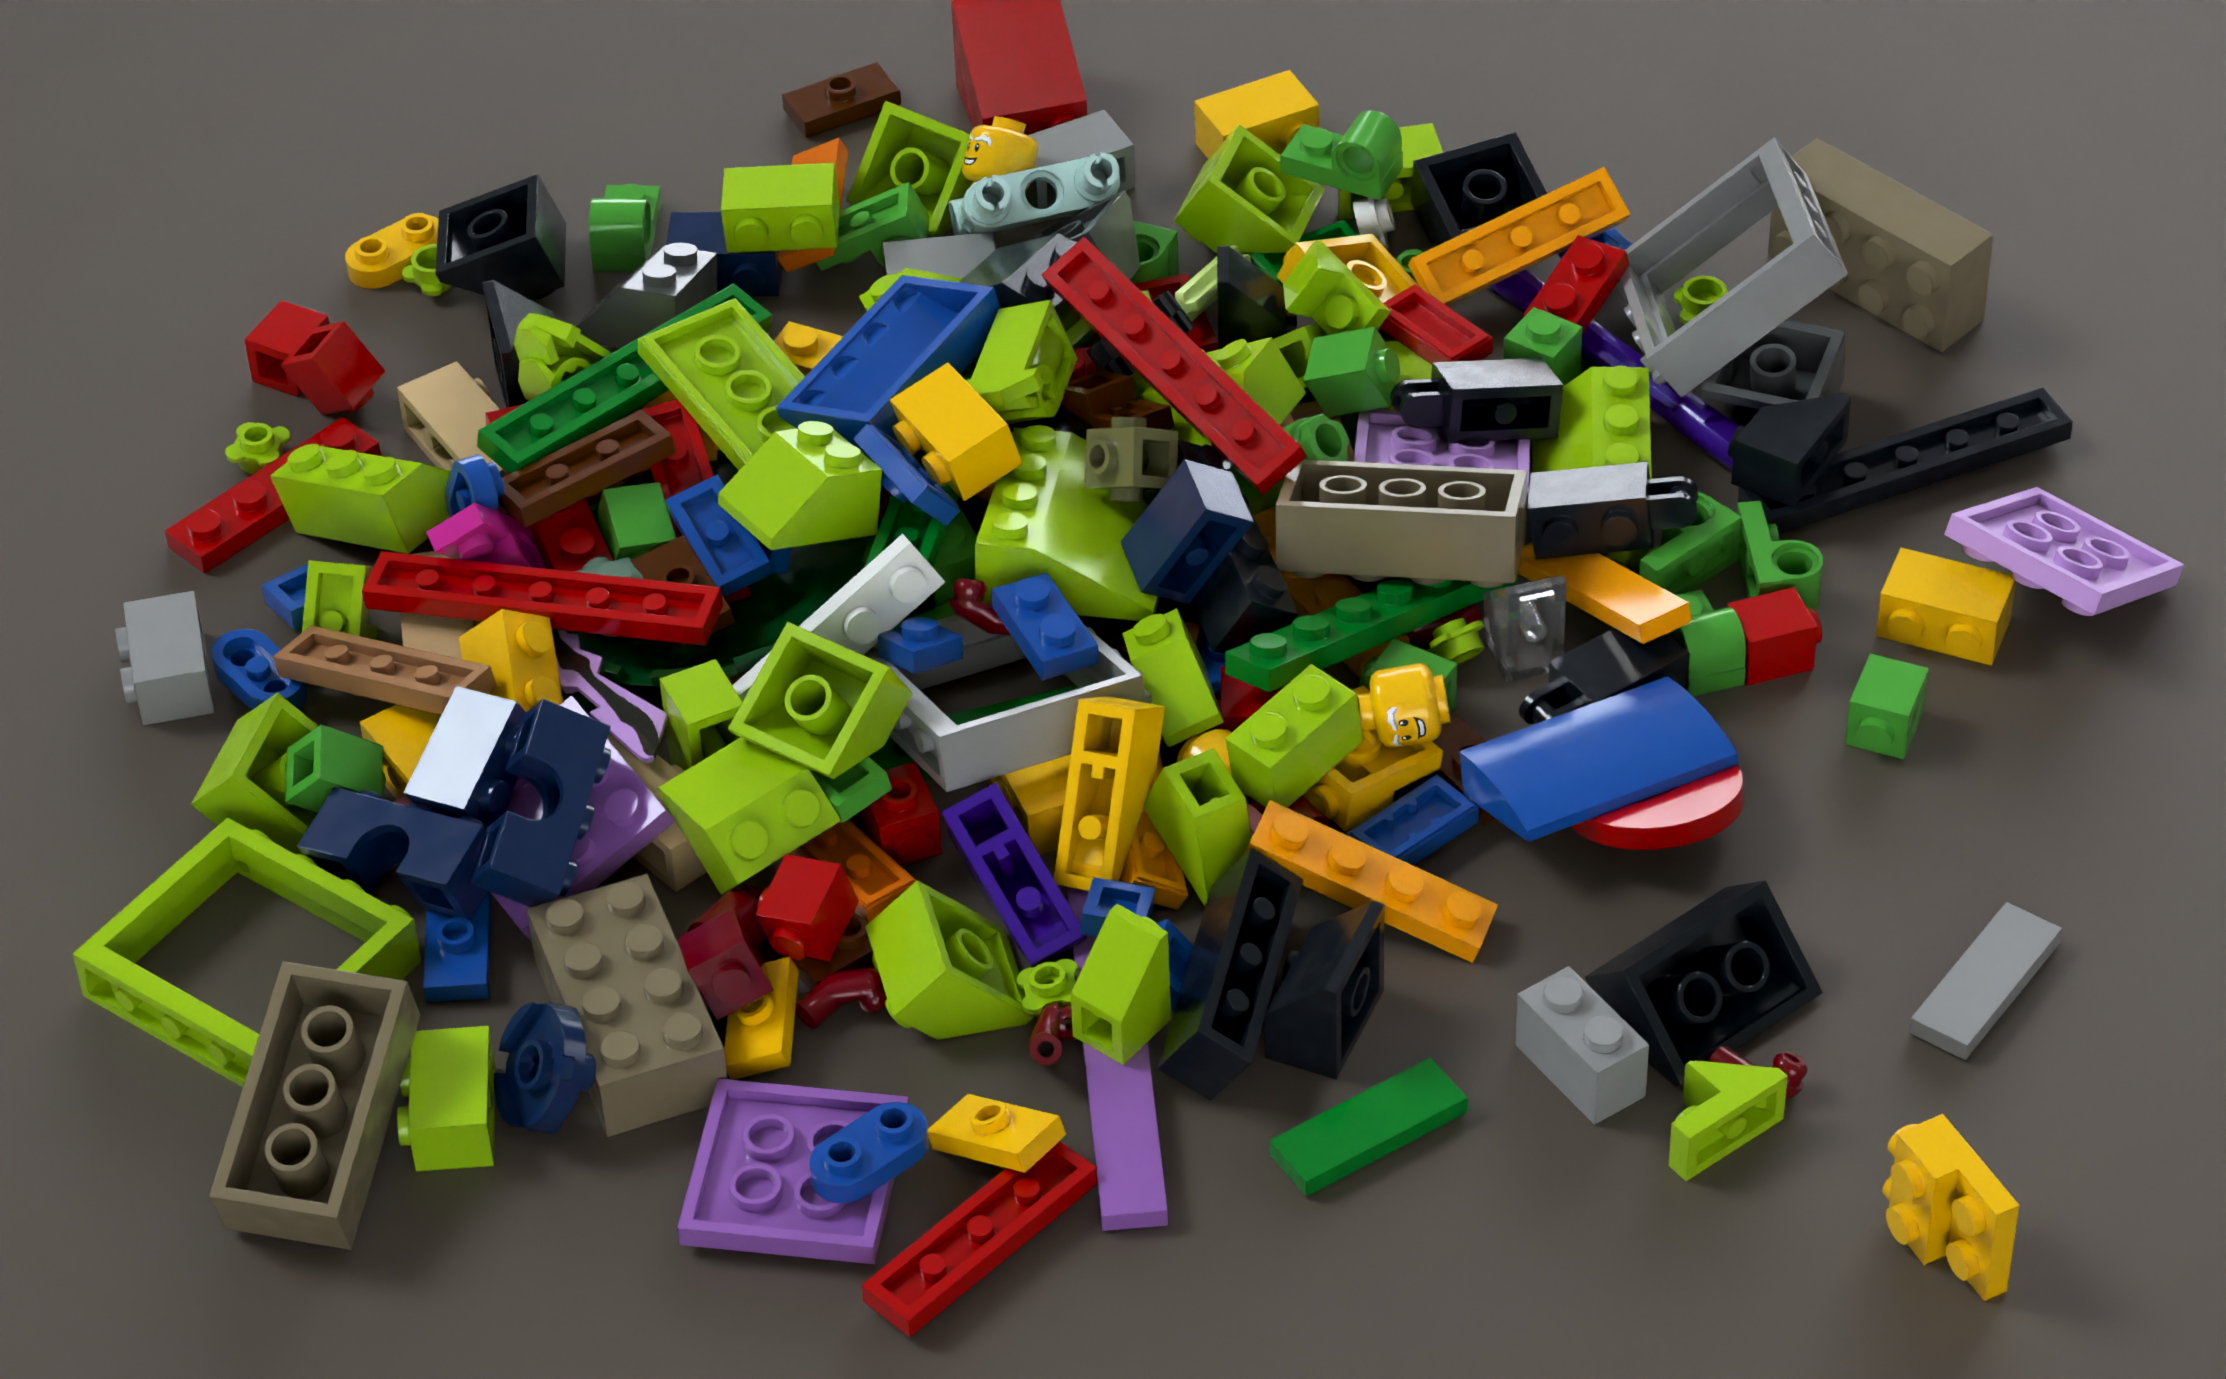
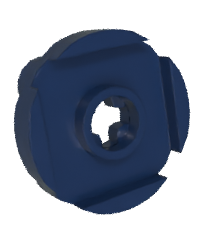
M531 1002L522 1006L514 1014L502 1035L498 1051L509 1053L506 1062V1074L494 1073V1094L498 1110L504 1121L512 1126L534 1132L555 1134L571 1112L578 1098L579 1091L586 1092L592 1086L596 1075L595 1058L592 1054L586 1053L585 1033L580 1021L579 1012L575 1007L552 1002L545 1004Z

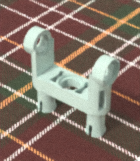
M1100 152L1099 156H1095L1094 153L1089 157L1001 176L992 175L991 178L986 176L980 181L973 183L967 190L964 198L949 201V214L954 236L996 232L1073 215L1117 194L1120 186L1119 164L1111 154ZM1035 180H1043L1050 183L1056 192L1055 203L1046 209H1037L1031 206L1025 197L1027 185Z

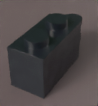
M1542 358L1433 362L1431 379H1414L1399 382L1391 392L1390 401L1408 426L1414 428L1437 427L1448 443L1558 438L1563 384Z
M1648 462L1531 473L1527 511L1535 559L1653 548L1654 530L1684 528L1695 521L1697 517L1698 487L1693 480L1683 476L1650 479Z
M1613 628L1549 661L1548 684L1530 693L1523 700L1519 708V716L1527 724H1537L1667 676L1687 691L1690 653L1668 633L1642 644Z

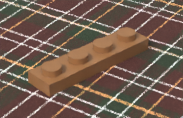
M312 625L273 656L279 677L441 715L455 686L486 694L496 687L494 675L489 665Z

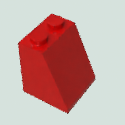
M951 0L956 86L972 129L979 125L992 126L994 116L1026 124L1024 134L1030 135L1087 115V99L1060 0Z

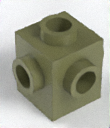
M1112 417L1111 428L1087 429L1085 488L1109 490V501L1144 502V491H1160L1177 469L1178 431L1146 428L1147 419L1138 417Z

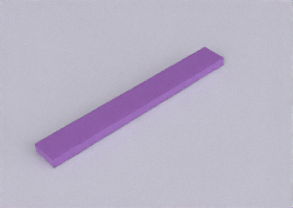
M1066 887L1067 902L1081 925L1082 911L1089 891ZM1087 935L1086 940L1072 947L1073 959L1079 969L1078 974L1075 976L1076 981L1097 938L1096 936ZM1082 1042L1095 1166L1097 1167L1102 1231L1167 1226L1168 1210L1148 1042L1124 1065Z

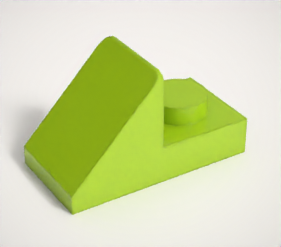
M1315 240L1283 283L1285 309L1289 313L1311 317L1328 335L1369 327H1376L1378 330L1391 312L1322 241Z
M308 560L302 632L312 625L375 640L378 634V625L367 624L368 609L365 607L362 589L372 571V566Z
M1689 1061L1686 1063L1683 1102L1687 1108L1671 1123L1668 1166L1681 1178L1688 1181L1783 1120L1788 1076L1779 1068L1706 1061Z

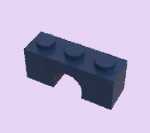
M543 698L522 716L505 771L529 781L538 790L543 802V815L541 819L533 820L507 811L488 826L470 884L528 907L548 903L559 895L562 897L566 895L577 871V862L571 860L576 839L581 840L585 836L594 815V805L588 803L593 783L598 784L602 780L611 759V750L605 747L611 728L610 725Z
M334 787L297 845L302 854L312 859L318 867L342 880L349 879L354 881L368 894L372 893L378 881L387 870L401 863L396 873L419 907L454 917H463L469 921L487 893V890L470 884L487 830V826L484 823L467 815L454 818L438 814L420 803L413 802L407 806L387 801L381 795L369 790H362L360 793Z

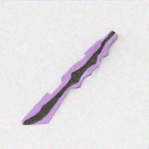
M552 629L561 689L566 694L577 691L583 694L597 707V709L590 712V716L593 719L610 725L609 733L643 763L654 761L668 720L667 713L601 676L599 673L603 664V657L581 650L577 634H567L566 630Z

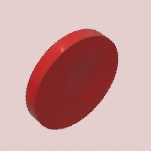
M1735 765L1570 827L1588 840L1621 849L1657 850L1699 842L1723 831L1741 814L1744 807L1742 772L1739 766Z

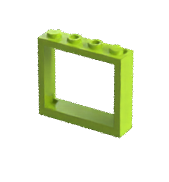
M227 817L73 953V958L84 997L243 1087L259 1034L135 964L237 872L365 942L336 970L402 980L422 962L414 918L403 908L380 901L366 893L354 881L349 879L342 880L318 867L306 855H296L272 842L263 832L257 829L250 830Z

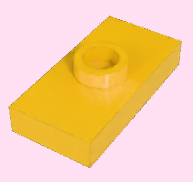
M790 956L764 963L773 991L728 1014L724 1053L727 1074L731 1080L791 1065L799 970Z
M972 1094L964 1096L928 1129V1139L933 1150L1024 1173L1066 1135L1059 1115Z

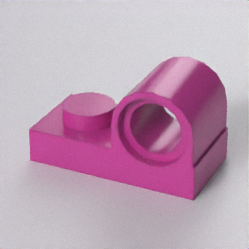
M477 503L471 504L426 532L434 551L452 559L547 569L530 526L525 528L514 517Z

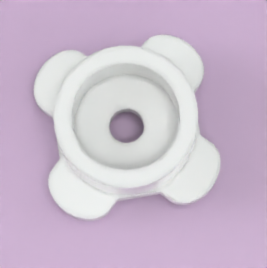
M1368 197L1354 201V214L1360 235L1373 234L1386 249H1389L1386 232L1396 230L1388 199L1385 198L1380 201Z

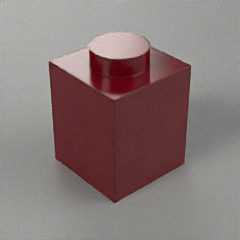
M734 908L677 938L687 971L716 1020L773 991L763 958Z

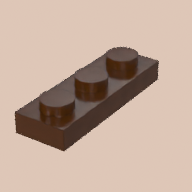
M639 410L502 477L504 495L498 497V503L525 528L536 522L544 521L554 513L586 497L597 495L603 489L635 473L643 472L651 468L653 464L676 454L672 435L647 413Z

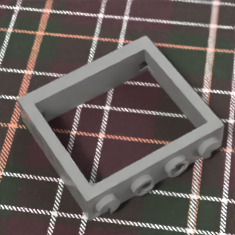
M1774 137L1628 247L1626 251L1629 267L1616 286L1628 303L1624 307V311L1636 327V330L1632 332V336L1645 354V356L1640 358V361L1645 367H1649L1653 381L1656 384L1662 386L1668 382L1682 398L1845 277L1848 272L1808 175ZM1779 206L1793 244L1676 331L1663 293Z
M954 615L937 620V623L962 636L963 659L913 674L878 657V642L864 654L868 658L889 666L913 692L890 737L946 792L1070 755L1079 699L1111 696L1149 704L1152 702V694L1144 688L1142 671H1137L1124 660L1120 653L1102 641L1091 627H1086V629L1098 644V664L1064 674L1079 689L960 725H956L920 690L1026 658L1012 636L989 634L961 617Z

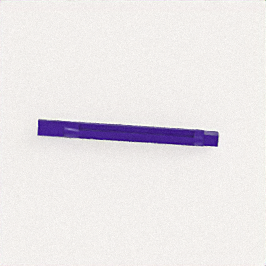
M1525 269L1488 287V289L1499 294L1524 313L1544 283ZM1594 320L1591 321L1582 334L1581 357L1593 366L1645 367L1640 361V358H1642L1640 354ZM1649 371L1650 408L1671 423L1678 432L1732 471L1733 459L1728 457V447L1735 430L1739 426L1691 392H1688L1681 398L1668 382L1659 386L1653 381Z

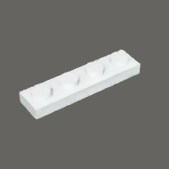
M902 534L799 627L864 655L878 642V635L880 633L892 630L943 585L945 581ZM770 652L732 685L742 702Z

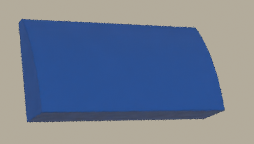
M901 275L776 407L779 417L797 429L798 425L803 422L818 421L827 423L853 446L859 448L867 457L869 456L853 440L866 424H873L898 441L892 429V426L898 423V419L890 399L947 362L959 374L967 368L982 351L998 309H1001L994 287Z
M1668 676L1459 751L1463 795L1527 842L1739 764L1737 751L1717 722L1689 692Z

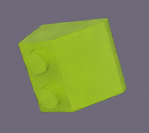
M885 100L846 202L855 205L909 182L920 197L919 200L926 208L930 217L928 235L942 237L952 227L949 201L964 198L967 190L972 185V182L967 180L962 173V165L970 134Z
M1238 124L1203 165L1174 222L1182 227L1192 239L1203 243L1215 253H1217V246L1232 245L1238 246L1241 253H1287L1296 242H1299L1325 188L1316 182L1281 173L1280 154Z
M818 421L803 422L798 425V429L775 431L718 493V505L770 550L877 535L882 469L864 455L859 448L853 446L836 432L831 425Z
M787 622L730 723L728 730L741 738L826 777L835 779L884 747L913 692L889 666Z
M277 692L237 720L191 805L217 826L228 817L250 830L257 829L263 832L272 842L288 851L302 854L297 845L317 813L285 802L287 748L319 726Z
M741 737L656 789L721 895L841 821L809 768Z
M917 880L865 926L873 951L872 962L879 971L886 993V1008L891 1017L902 1027L907 1029L913 1027L936 1040L1021 1026L1034 1018L1033 1015L1023 1010L1021 1002L1025 997V991L1019 988L1017 984L1018 967L1005 928Z

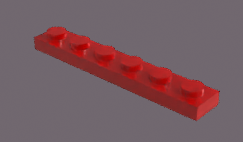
M1085 237L1080 239L1041 274L1051 289L1263 496L1307 457L1302 446Z
M381 551L362 589L366 609L484 621L501 609L550 617L551 628L557 630L703 646L707 645L723 607L720 587Z

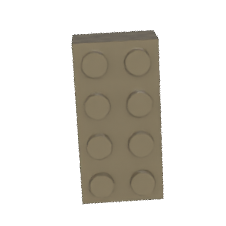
M1818 138L1791 156L1808 175L1848 272L1845 277L1828 288L1829 290L1941 353L1984 321L1994 234ZM1779 206L1771 212L1768 255L1773 258L1793 244Z
M1304 459L1286 475L1276 502L1277 568L1279 571H1289L1297 577L1309 579L1319 578L1328 573L1347 574L1356 580L1366 582L1378 581L1385 577H1404L1424 585L1438 584L1444 580L1470 581L1471 584L1483 588L1498 587L1504 583H1515L1526 539L1527 470Z
M648 874L527 908L534 959L552 1003L573 1006L578 1010L585 1033L586 1053L592 1054L595 1058L596 1075L588 1092L606 1136L610 1137L709 1107L717 1078L728 1079L724 1048L699 990L687 971L681 949Z
M282 961L209 1195L225 1229L352 1250L421 1016L407 981Z

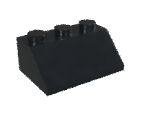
M1766 880L1723 888L1585 976L1588 985L1649 1044L1648 1064L1674 1086L1684 1084L1685 1065L1689 1061L1708 1062L1712 1054L1721 1046H1728L1735 1051L1823 993Z

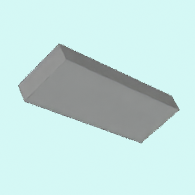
M2006 902L1911 1017L1909 1033L1966 1061L2060 944L2062 928Z

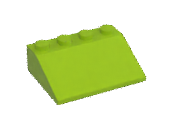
M1033 425L1026 428L1014 427L1012 436L1023 464L996 481L975 543V580L983 581L986 585L983 602L992 603L993 588L1048 573L1074 612L1079 616L1140 621L1147 616L1156 614L1160 597L1140 591L1120 543L1148 507L1145 500L1144 502L1109 501V490L1085 488V439L1072 432L1054 431L1052 428L1043 425Z

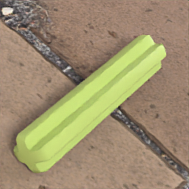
M1230 246L1232 249H1234L1236 252H1238L1240 255H1242L1244 258L1251 262L1249 254H1241L1238 246ZM1217 257L1175 292L1176 301L1191 321L1195 320L1218 299Z

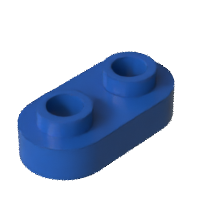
M479 454L454 461L445 491L449 518L473 503L497 511L498 497L504 495V484L497 466L493 462L486 463Z
M237 629L225 633L214 642L211 648V657L216 677L251 710L277 692L297 709H300L307 699V689L304 682L279 677L273 656L281 649L263 633L253 629Z
M884 1103L822 1141L813 1150L809 1162L812 1186L816 1193L822 1198L835 1203L854 1202L867 1196L920 1161L926 1154L929 1146L927 1120L924 1114L918 1108L908 1103ZM843 1159H848V1161L840 1162Z

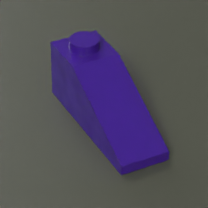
M996 782L941 812L949 837L981 892L1031 967H1036L1087 939V935L1080 934L1081 925Z

